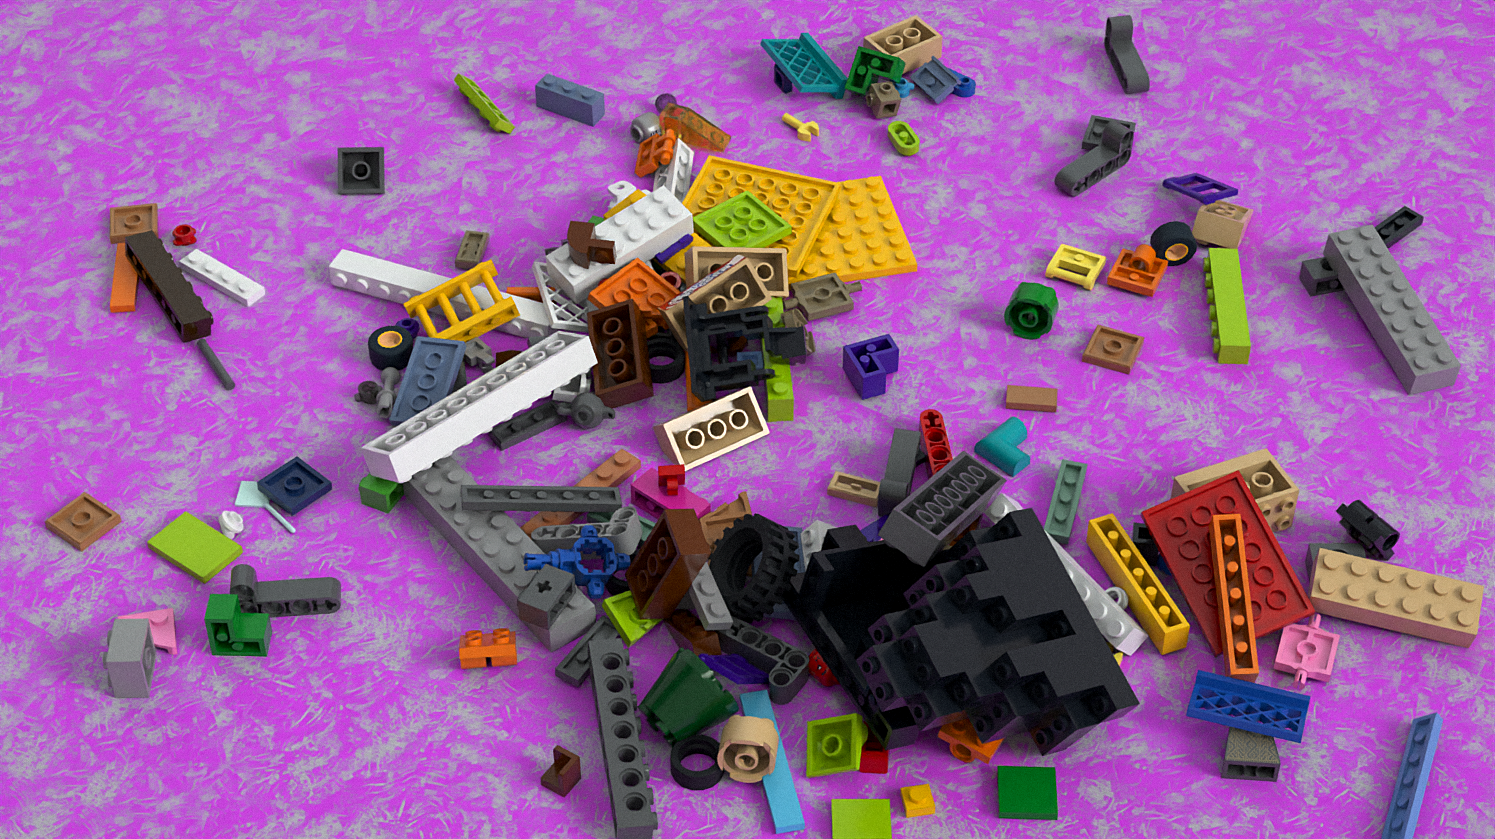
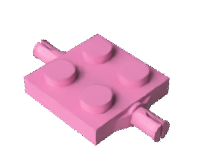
M1315 613L1309 616L1308 625L1291 624L1283 628L1273 668L1295 674L1293 687L1297 689L1298 682L1301 681L1299 690L1304 689L1306 678L1329 682L1340 638L1338 634L1326 632L1319 628L1321 616L1317 614L1314 622Z

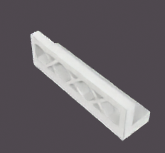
M678 138L672 147L673 157L669 164L663 165L661 162L658 163L659 166L655 172L653 191L664 185L682 203L689 191L694 152Z

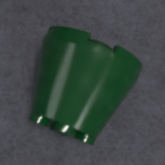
M683 647L673 654L641 704L637 706L646 717L645 721L655 732L660 730L664 734V740L671 748L678 741L693 735H700L728 720L739 711L736 700L729 690H722L723 686L713 675L714 672L688 648L684 650Z

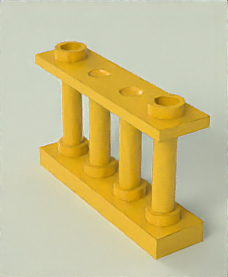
M491 259L481 262L459 276L421 295L414 296L409 301L403 303L411 319L416 316L419 317L428 337L458 340L465 343L520 316L512 297L503 299L493 277L498 275V272ZM483 282L495 303L485 310H481L471 291V288ZM462 293L473 316L460 322L449 299ZM440 304L451 327L437 333L427 311Z

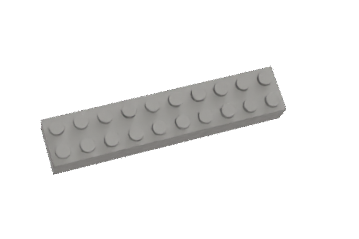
M451 456L440 458L433 462L430 468L413 474L409 481L403 483L404 496L519 618L518 596L531 584L534 574L540 572V570H524V566L527 565L523 563L525 553H545L504 511L462 510L461 485L478 484ZM576 585V594L549 630L521 620L551 653L586 634L596 623L595 605Z

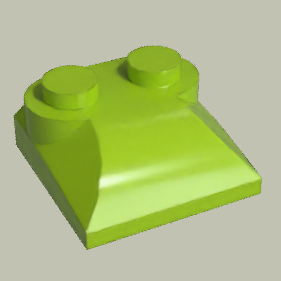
M853 713L807 721L806 777L813 778L859 770L861 748L868 738V729L862 722L860 714Z

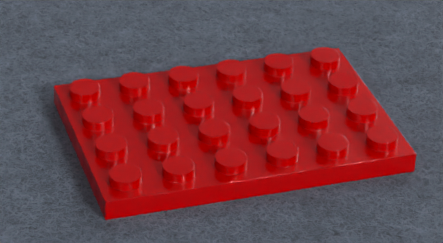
M1239 470L1144 510L1140 515L1215 658L1223 655L1209 533V524L1213 515L1241 514L1255 640L1315 613L1313 605Z

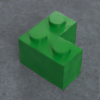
M858 46L845 89L852 94L866 97L871 84L877 83L879 78L899 84L906 62L899 57Z
M210 594L204 621L212 655L267 657L272 636L269 613H241L238 594Z

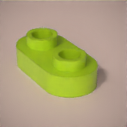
M894 121L888 125V138L899 153L911 156L919 151L920 140L908 123Z

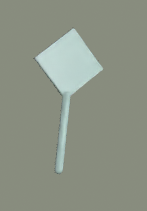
M241 481L235 507L266 508L291 533H295V528L269 504L270 499L258 490L257 482Z

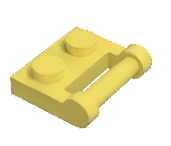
M1061 243L1047 266L1045 276L1052 279L1057 277L1073 282L1091 291L1097 277L1105 266L1106 257ZM1058 267H1062V268H1064V269H1068V270H1071V271H1075V272L1084 274V275H1086V276L1079 275V274H1076V273H1073V272H1070V271H1066V270L1060 269V268H1058Z

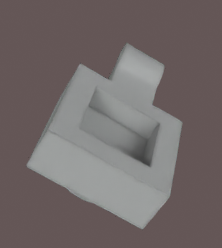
M478 337L465 343L467 347L463 358L470 366L479 364L484 374L495 369L491 365L495 362V359L492 357V351L488 345Z

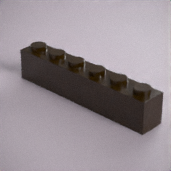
M153 230L125 237V256L182 342L185 343L211 336V325L214 323L211 312L205 309L201 297L197 296L193 291L191 282L186 281L182 269L174 263L172 254L170 252L167 253L163 241L157 238Z

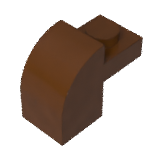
M570 221L567 241L570 258L575 264L585 269H589L591 261L600 264H615L617 257L615 241L596 239L595 223Z

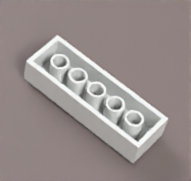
M663 185L595 226L596 239L615 241L617 255L615 264H600L591 261L589 269L580 267L571 260L568 243L545 256L548 275L575 304H578L586 299L592 290L598 287L602 279L610 278L637 257L645 263L659 252L661 253L668 249L684 235L693 234L692 213Z

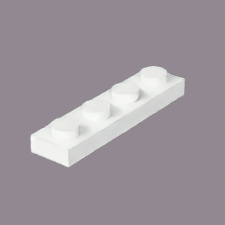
M198 249L179 261L181 269L247 307L265 295L263 286Z

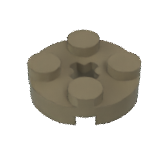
M795 308L781 313V319L786 327H804L807 356L815 352L816 345L811 331H807L805 325L808 323L800 310Z

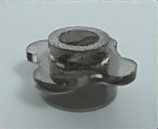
M364 381L359 384L358 393L354 395V399L357 402L363 401L371 405L376 404L377 394L383 388L374 381Z

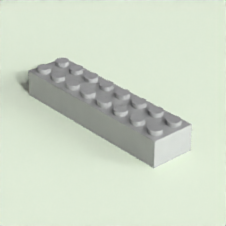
M1373 224L1330 233L1323 255L1333 271L1337 272L1340 283L1408 395L1454 385L1461 364Z

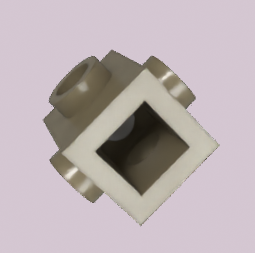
M892 82L871 84L869 93L866 95V103L873 111L875 117L897 116L902 99Z

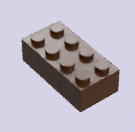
M629 299L588 312L589 339L598 362L592 366L596 396L601 399L604 406L612 409L653 397L644 314L633 299Z
M664 509L625 573L640 620L670 618L711 555L710 545L706 542L702 531V524L698 520L694 509Z

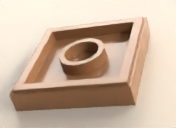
M157 203L110 208L111 244L125 243V237L151 230L159 239Z
M1097 324L1082 355V362L1130 374L1144 344L1145 337Z
M84 492L45 521L47 529L82 552L122 521L118 513Z

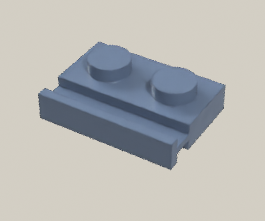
M932 56V60L929 63L925 62L910 78L935 103L939 104L954 90L957 84H961V81L936 57Z

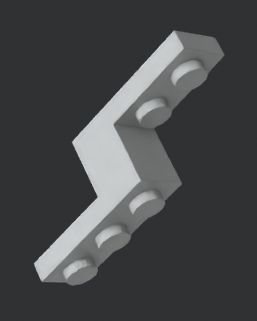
M705 562L676 609H696L705 631L730 629L733 620L707 562Z

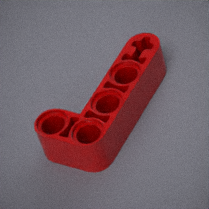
M927 409L921 412L919 420V431L921 432L920 445L922 452L926 455L925 466L928 480L953 460L943 416L934 409Z

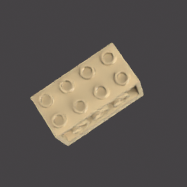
M1267 448L1174 477L1171 499L1239 470L1272 532L1292 527L1299 489Z

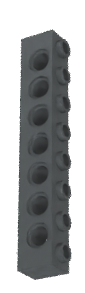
M622 638L588 641L587 659L616 839H652L653 830L658 829L657 813L651 812L650 805L654 804L652 787L647 788L646 783L650 779L648 763L643 764L642 757H645L644 740H639L638 734H641L640 717H635L634 711H637L636 694H631L630 688H633L634 682L632 671H627V666L630 665L629 650L623 648Z

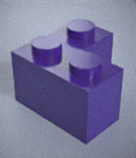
M890 334L843 346L842 368L861 399L864 400L885 394L886 374L897 372L899 363V348Z

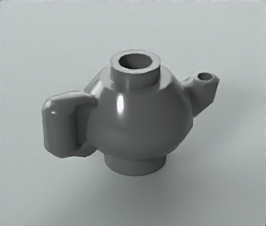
M589 392L577 395L571 403L562 402L556 408L558 415H570L573 422L584 429L597 427L603 419L615 418L614 409L604 406L599 397Z

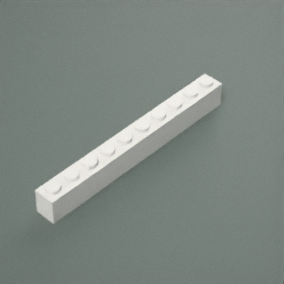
M342 249L329 265L331 285L401 304L452 279ZM478 285L471 288L481 310H485L495 304L487 288ZM500 292L503 299L512 297L520 316L494 328L495 330L528 338V336H551L559 330L551 328L544 303ZM462 293L449 299L459 320L463 321L473 316ZM440 304L428 310L445 316ZM559 315L556 316L557 320H561V317Z

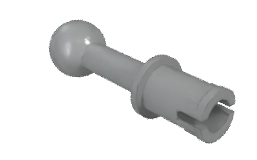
M387 367L382 371L381 381L384 387L383 390L378 392L376 397L378 402L376 413H380V417L384 419L391 416L393 405L397 398L393 392L394 385L399 383L401 378L399 371L394 367Z

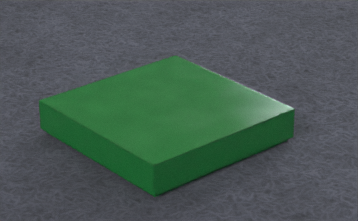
M997 766L999 818L1057 820L1058 804L1055 767Z

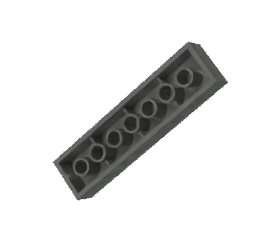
M962 451L892 510L878 536L883 538L889 547L898 549L906 554L912 563L925 567L993 503L1007 480L965 451Z

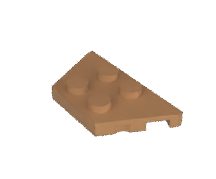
M746 491L738 494V499L730 504L725 502L716 511L709 512L699 519L706 540L711 539L714 542L716 539L721 540L724 536L723 530L726 527L732 528L735 519L743 520L745 514L752 515ZM751 565L746 574L749 577H752Z

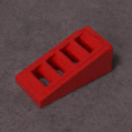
M863 721L868 729V738L861 748L859 771L861 773L886 774L888 772L890 750L885 751L876 736L871 735L874 733L868 724Z

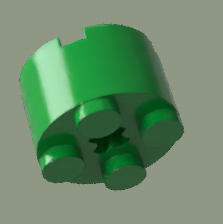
M1020 283L1013 291L1004 313L1006 325H1010L1013 333L1018 337L1029 340L1038 339L1041 335L1050 332L1059 308L1055 290L1039 283Z

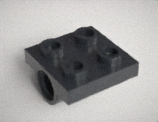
M1361 500L1353 501L1348 507L1343 503L1340 505L1336 512L1341 518L1339 523L1346 529V532L1355 541L1358 542L1360 540L1374 557L1377 558L1381 555L1388 561L1395 554L1392 548L1397 543L1400 533Z

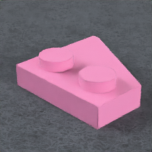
M173 608L118 616V619H148L155 647L168 649L169 654H178Z

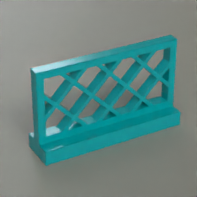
M801 33L799 39L761 40L760 45L799 92H830L835 99H843L848 78L809 33Z

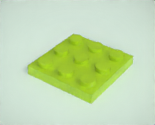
M748 190L693 217V228L716 247L764 248L792 234V226Z

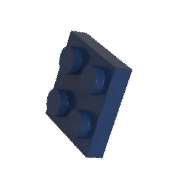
M296 456L258 481L257 487L260 492L293 516L331 491L332 482Z

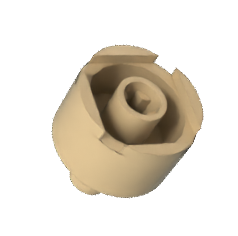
M731 716L721 734L717 757L720 769L723 771L724 768L728 771L730 778L745 783L758 782L762 780V776L768 773L769 775L772 774L775 768L779 736L774 728L773 721L768 718L761 719L752 716Z

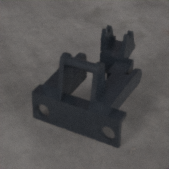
M688 296L683 297L692 393L701 402L717 400V391L759 386V381L775 377V370L773 369L756 370V365L751 359L729 363L727 349L730 346L727 338L744 336L747 340L764 338L765 351L771 357L782 356L784 362L791 366H795L796 363L805 364L807 348L803 326L773 328V321L768 316L769 312L766 306H754L708 314L706 303L696 305ZM710 346L718 350L719 364L712 365Z

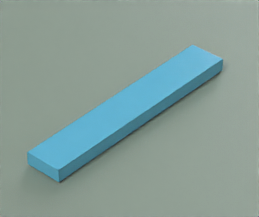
M761 690L739 694L743 715L772 720L779 736L774 771L770 775L768 773L762 776L761 780L775 832L780 834L805 829L804 818L768 691Z

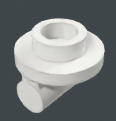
M224 511L218 518L223 535L231 540L234 538L235 533H240L244 528L241 516L234 511Z

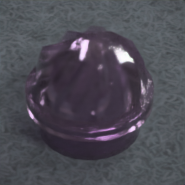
M669 93L659 95L655 101L657 111L664 116L675 113V110L678 108L675 96Z

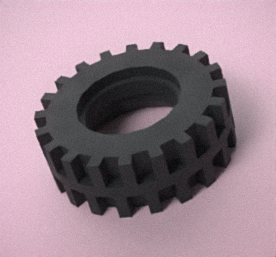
M755 513L754 516L745 514L743 520L735 519L732 528L726 527L723 530V538L721 540L716 539L714 544L717 547L708 558L711 560L709 564L710 571L730 615L746 623H752L753 619L758 622L762 621L764 613L771 615L774 612L773 606L776 603L779 605L783 603L782 595L785 590L790 592L792 585L789 582L791 577L797 575L798 571L794 569V564L800 559V555L795 553V550L799 548V544L793 540L795 537L794 533L789 531L788 528ZM762 552V559L758 570L750 583L745 587V577L749 566L755 557Z

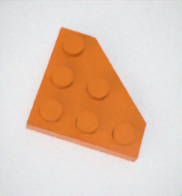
M637 257L592 290L587 300L598 309L633 299L643 312L644 317L664 319L658 307L681 292Z

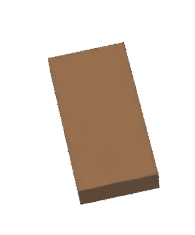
M1007 385L1006 409L1056 412L1058 389Z

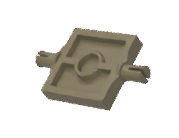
M836 272L791 283V292L795 298L783 300V309L787 310L798 307L803 311L808 321L854 310V302L849 294L862 291V285L860 281L845 284L839 279Z

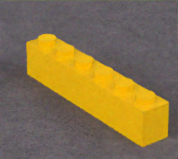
M1111 513L1089 520L1086 543L1114 585L1127 593L1128 606L1161 655L1186 648L1190 629L1189 623L1114 514Z

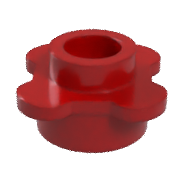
M187 224L177 226L172 232V235L175 237L173 244L176 246L194 244L197 241L196 237H194L196 229Z

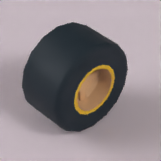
M1173 221L1159 226L1151 235L1150 244L1156 252V258L1167 260L1168 266L1184 264L1196 253L1197 244L1190 226L1184 222Z
M385 326L375 330L368 340L369 356L372 365L382 371L387 367H394L397 370L407 367L413 350V339L410 332L399 326Z

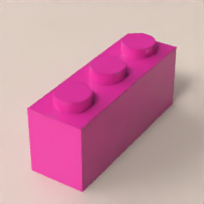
M652 467L631 484V503L656 519H659L664 509H694L698 520L711 512V504L707 500L690 492L683 485H678V495L667 496V486H659L658 471Z

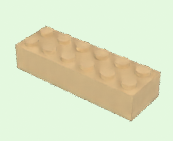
M1319 548L1313 561L1307 596L1317 613L1469 648L1478 632L1484 586Z

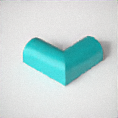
M1010 417L977 442L974 452L1014 477L1030 464V456L1016 447L1027 439L1026 426L1019 418Z

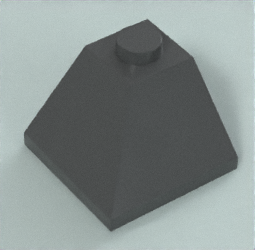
M384 147L337 148L338 194H385Z

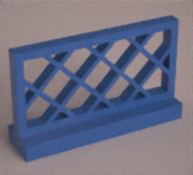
M1198 670L1186 716L1301 743L1311 696Z

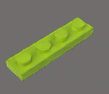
M458 73L454 81L459 86L458 90L470 98L468 100L469 103L480 110L479 114L490 121L489 125L497 132L503 130L510 134L515 126L474 80Z

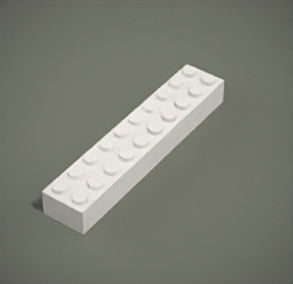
M557 331L361 447V451L370 474L397 483L407 482L412 478L413 474L430 468L433 465L432 463L440 458L450 456L456 448L470 444L476 436L490 432L494 425L511 419L513 414L519 410L531 407L532 402L549 396L552 393L551 391L557 387L569 384L571 382L570 379L575 376L587 373L590 367L598 363L589 336Z

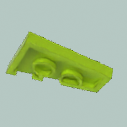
M631 591L604 599L601 605L628 648L663 620H640Z

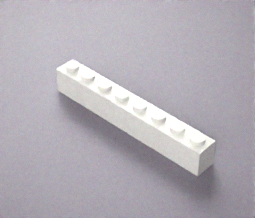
M1000 493L984 513L996 524L1007 513L1022 510L1023 508L1017 501ZM1046 532L1101 634L1116 649L1131 656L1149 635Z

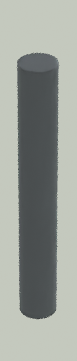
M199 339L197 346L225 388L232 390L235 387L234 381L207 341Z

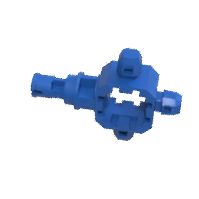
M585 525L580 532V538L571 549L557 548L555 551H549L548 554L525 553L523 563L527 564L524 566L525 571L541 570L545 564L572 573L575 575V584L577 586H586L587 594L591 599H600L604 593V586L610 581L614 572L628 569L631 562L629 555L624 553L615 554L614 544L609 539L598 538L597 530L593 525ZM593 551H596V556H600L601 560H604V573L601 570H592L591 573H588V568H584L583 564H580V552L592 554Z

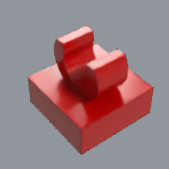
M684 464L658 466L659 486H667V496L678 495V485H685Z

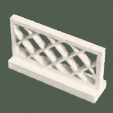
M534 261L532 269L551 328L589 333L588 323H584L579 319L582 318L587 321V313L598 308L586 298L578 303L584 307L582 310L574 305L575 303L572 299L568 301L562 297L561 294H564L570 298L550 276L542 272H548L547 264ZM547 285H550L551 287L555 288L557 291L554 292L553 290H551L550 288H548ZM554 300V301L558 302L559 304H561L562 306L559 307V306H557L556 304H554V303L551 302V301ZM568 309L576 315L573 316L565 310ZM559 315L567 321L557 320L556 316Z

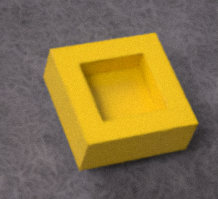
M929 784L900 788V797L906 818L935 814V803Z

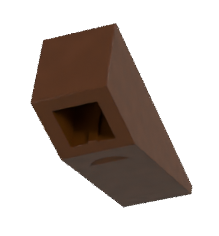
M675 610L670 618L663 619L665 626L679 649L681 647L684 650L688 648L697 656L700 654L722 655L717 633L713 630L705 631L701 620L689 610Z

